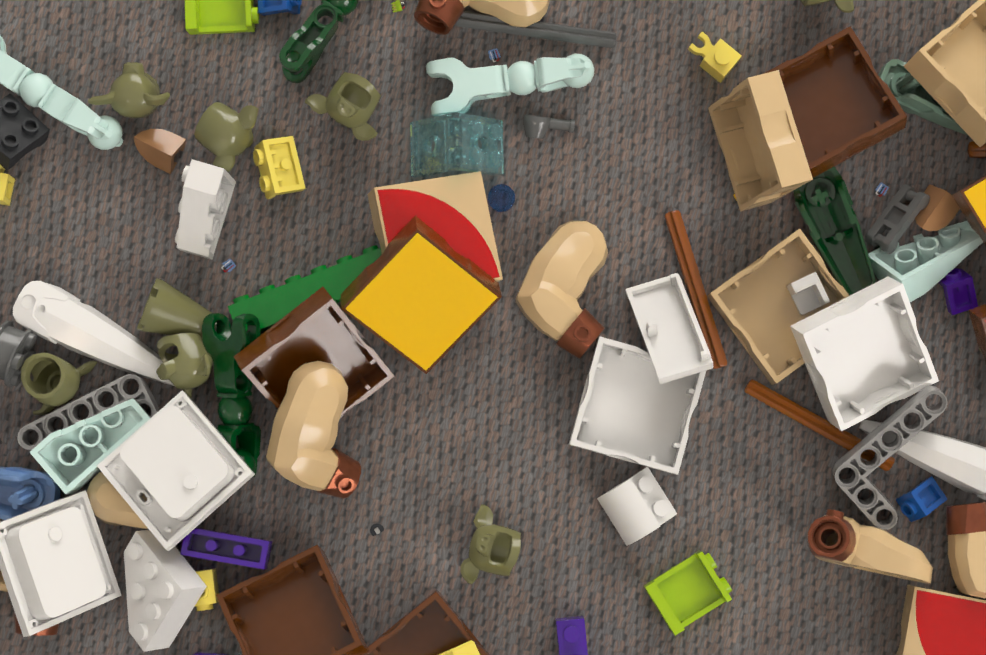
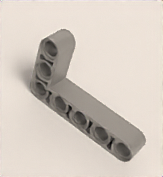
M128 374L25 425L18 432L17 440L22 448L27 450L34 449L49 434L55 432L53 422L56 418L60 417L63 420V429L81 421L77 413L82 405H86L89 409L87 418L132 398L141 407L145 404L150 406V418L160 409L144 378ZM135 379L139 383V390L131 395L127 390V385L131 380ZM111 392L114 396V402L110 407H105L102 402L103 396ZM32 430H35L39 435L35 445H31L28 441V435Z
M926 386L842 456L833 466L832 471L836 483L879 529L889 530L893 528L897 523L898 517L892 503L867 476L944 412L947 407V398L935 386ZM931 394H937L940 398L938 404L933 407L927 406L925 403L926 398ZM908 413L918 414L917 421L912 425L904 423V417ZM887 431L896 433V439L891 443H884L882 441V436ZM867 449L875 452L874 458L870 461L860 459L861 453ZM843 468H851L854 471L849 479L839 477V472ZM862 489L872 490V495L868 499L862 500L857 497L858 492ZM882 509L891 511L890 516L886 520L876 518L877 513Z

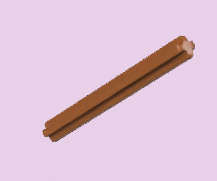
M679 210L668 212L665 214V220L694 313L711 354L713 369L724 367L727 365L726 356Z
M753 379L745 387V393L847 450H851L861 441L856 436L845 430L840 431L829 421ZM867 449L861 453L860 457L870 461L874 458L875 452ZM890 456L879 468L889 471L895 459Z

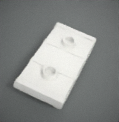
M678 273L626 289V295L630 301L660 384L714 367L709 348Z

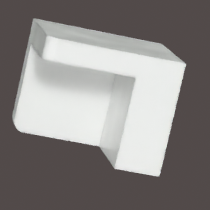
M816 272L786 286L800 315H804L830 302Z

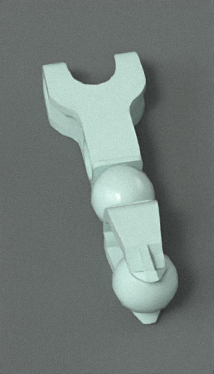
M576 53L566 58H538L534 61V64L528 61H518L509 68L507 64L469 68L456 58L430 61L426 65V72L430 77L447 78L453 82L452 93L449 97L435 101L432 104L431 115L437 118L461 116L470 109L475 101L509 96L511 92L517 95H527L536 88L538 92L541 91L542 93L567 86L581 88L591 82L594 76V66L587 56Z

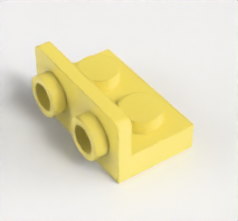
M293 136L262 140L254 147L253 160L255 165L259 167V184L261 191L265 192L266 199L306 189Z

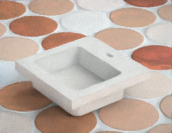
M184 391L177 394L97 465L147 528L168 551L255 475ZM143 494L147 497L146 502L142 498Z
M86 490L0 522V570L23 637L31 636L122 596Z

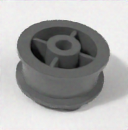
M9 320L0 326V379L4 380V384L8 387H17L21 382V368L24 361L33 354H36L33 347L37 335L31 329L23 331L15 328L13 322Z

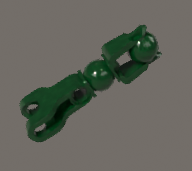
M322 0L321 5L314 9L302 27L291 35L279 54L283 75L288 81L301 83L306 79L318 62L324 48L337 31L338 22H343L344 16L349 15L356 9L358 0ZM323 16H329L333 19L327 25H323L318 21ZM303 68L302 72L299 73V74H296V75H295V74H291V72H290V71H292V72H297V71H300V70Z
M211 313L204 318L202 323V341L207 353L213 359L215 387L218 391L216 393L217 397H223L219 402L217 412L224 424H218L216 429L256 475L257 458L260 455L261 429L259 426L254 425L253 422H248L252 416L253 407L247 396L252 395L251 388L253 383L240 369L234 356L261 335L260 323L253 314H241L232 321L231 328L229 319L225 315ZM236 436L238 437L239 448H236Z

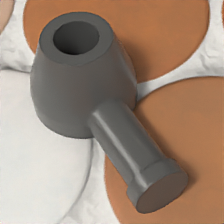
M524 115L525 135L530 138L543 139L548 129L564 130L573 133L575 119L565 120Z

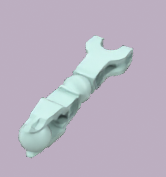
M0 36V84L21 96L27 105L41 108L71 129L88 136L90 143L95 148L108 150L122 145V128L115 118L107 115L98 116L81 100L53 84L47 75L34 73L31 69L7 55L6 44Z

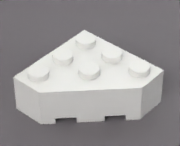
M192 159L190 166L186 165L182 174L184 186L178 208L180 221L175 236V243H177V248L180 251L212 260L236 181L224 168Z
M150 530L136 531L124 551L129 633L144 652L169 648L207 586L183 555H180L179 550L175 546L168 551Z

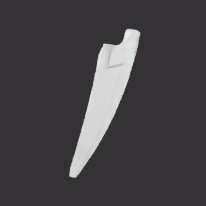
M31 281L22 289L13 306V316L16 322L27 330L31 329L34 334L54 344L59 343L71 351L109 366L174 386L170 380H161L158 377L156 370L163 362L156 352L92 306L81 303L80 299L64 289L42 281Z
M863 420L859 428L865 433L870 434L882 422ZM921 430L895 452L965 492L974 493L977 497L986 500V447ZM887 431L882 436L884 443H891L896 439V433L893 431Z

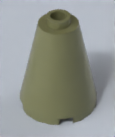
M156 278L145 304L142 318L139 320L137 330L164 335L195 333L202 337L203 320L212 312L167 282Z

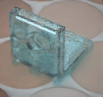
M454 112L410 122L411 177H425L456 170L466 172L481 171V174L488 175L504 174L503 120ZM478 140L482 143V149L478 146ZM433 141H434V142H435V148H434V150H433V152H432V143H433Z

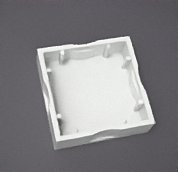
M889 276L790 326L826 418L840 431L876 414L888 404L905 399L926 386L939 381L927 347L918 334L916 318L902 283Z
M599 336L568 445L678 475L688 440L689 422L697 406L706 371L660 384L648 352L636 346Z

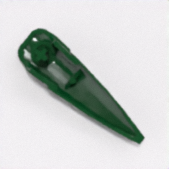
M836 167L830 168L814 177L808 183L793 190L795 204L805 224L809 226L812 239L839 284L844 287L849 296L876 283L861 228L852 208L853 202L845 181Z

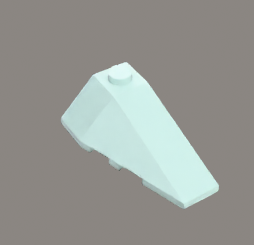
M964 221L940 229L938 235L934 237H924L922 233L914 235V242L899 246L898 243L897 248L891 254L882 251L880 247L868 255L877 279L880 281L889 276L902 283L909 302H912L933 288L981 245L983 240L971 228L968 221Z
M132 398L97 415L49 434L30 451V454L65 494H75L100 471L97 465L150 419V416Z

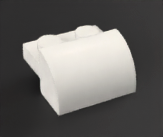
M648 467L597 498L626 546L645 537L677 515V512Z

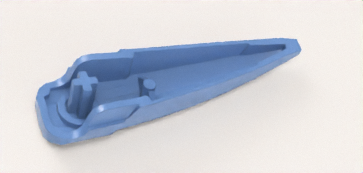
M0 466V519L7 520L60 499V487L47 472L22 467Z

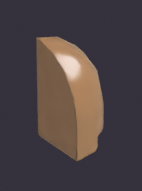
M149 129L134 136L135 146L147 162L169 174L173 172L177 164L174 162V157L179 150L184 151L186 139L163 129Z
M929 184L924 192L930 196L929 204L918 213L915 220L921 228L927 231H938L946 227L954 219L960 208L950 193Z

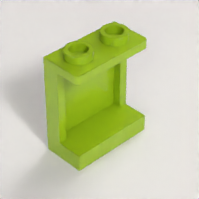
M185 0V27L190 35L255 32V24H259L258 7H254V0Z
M699 550L644 585L648 595L675 636L684 631V627L722 603L732 600L729 595L732 589L724 577L719 579L714 569L717 568V565L709 553L704 555Z

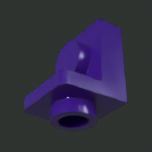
M954 268L938 282L944 289L947 309L951 315L978 307L973 278L963 269Z

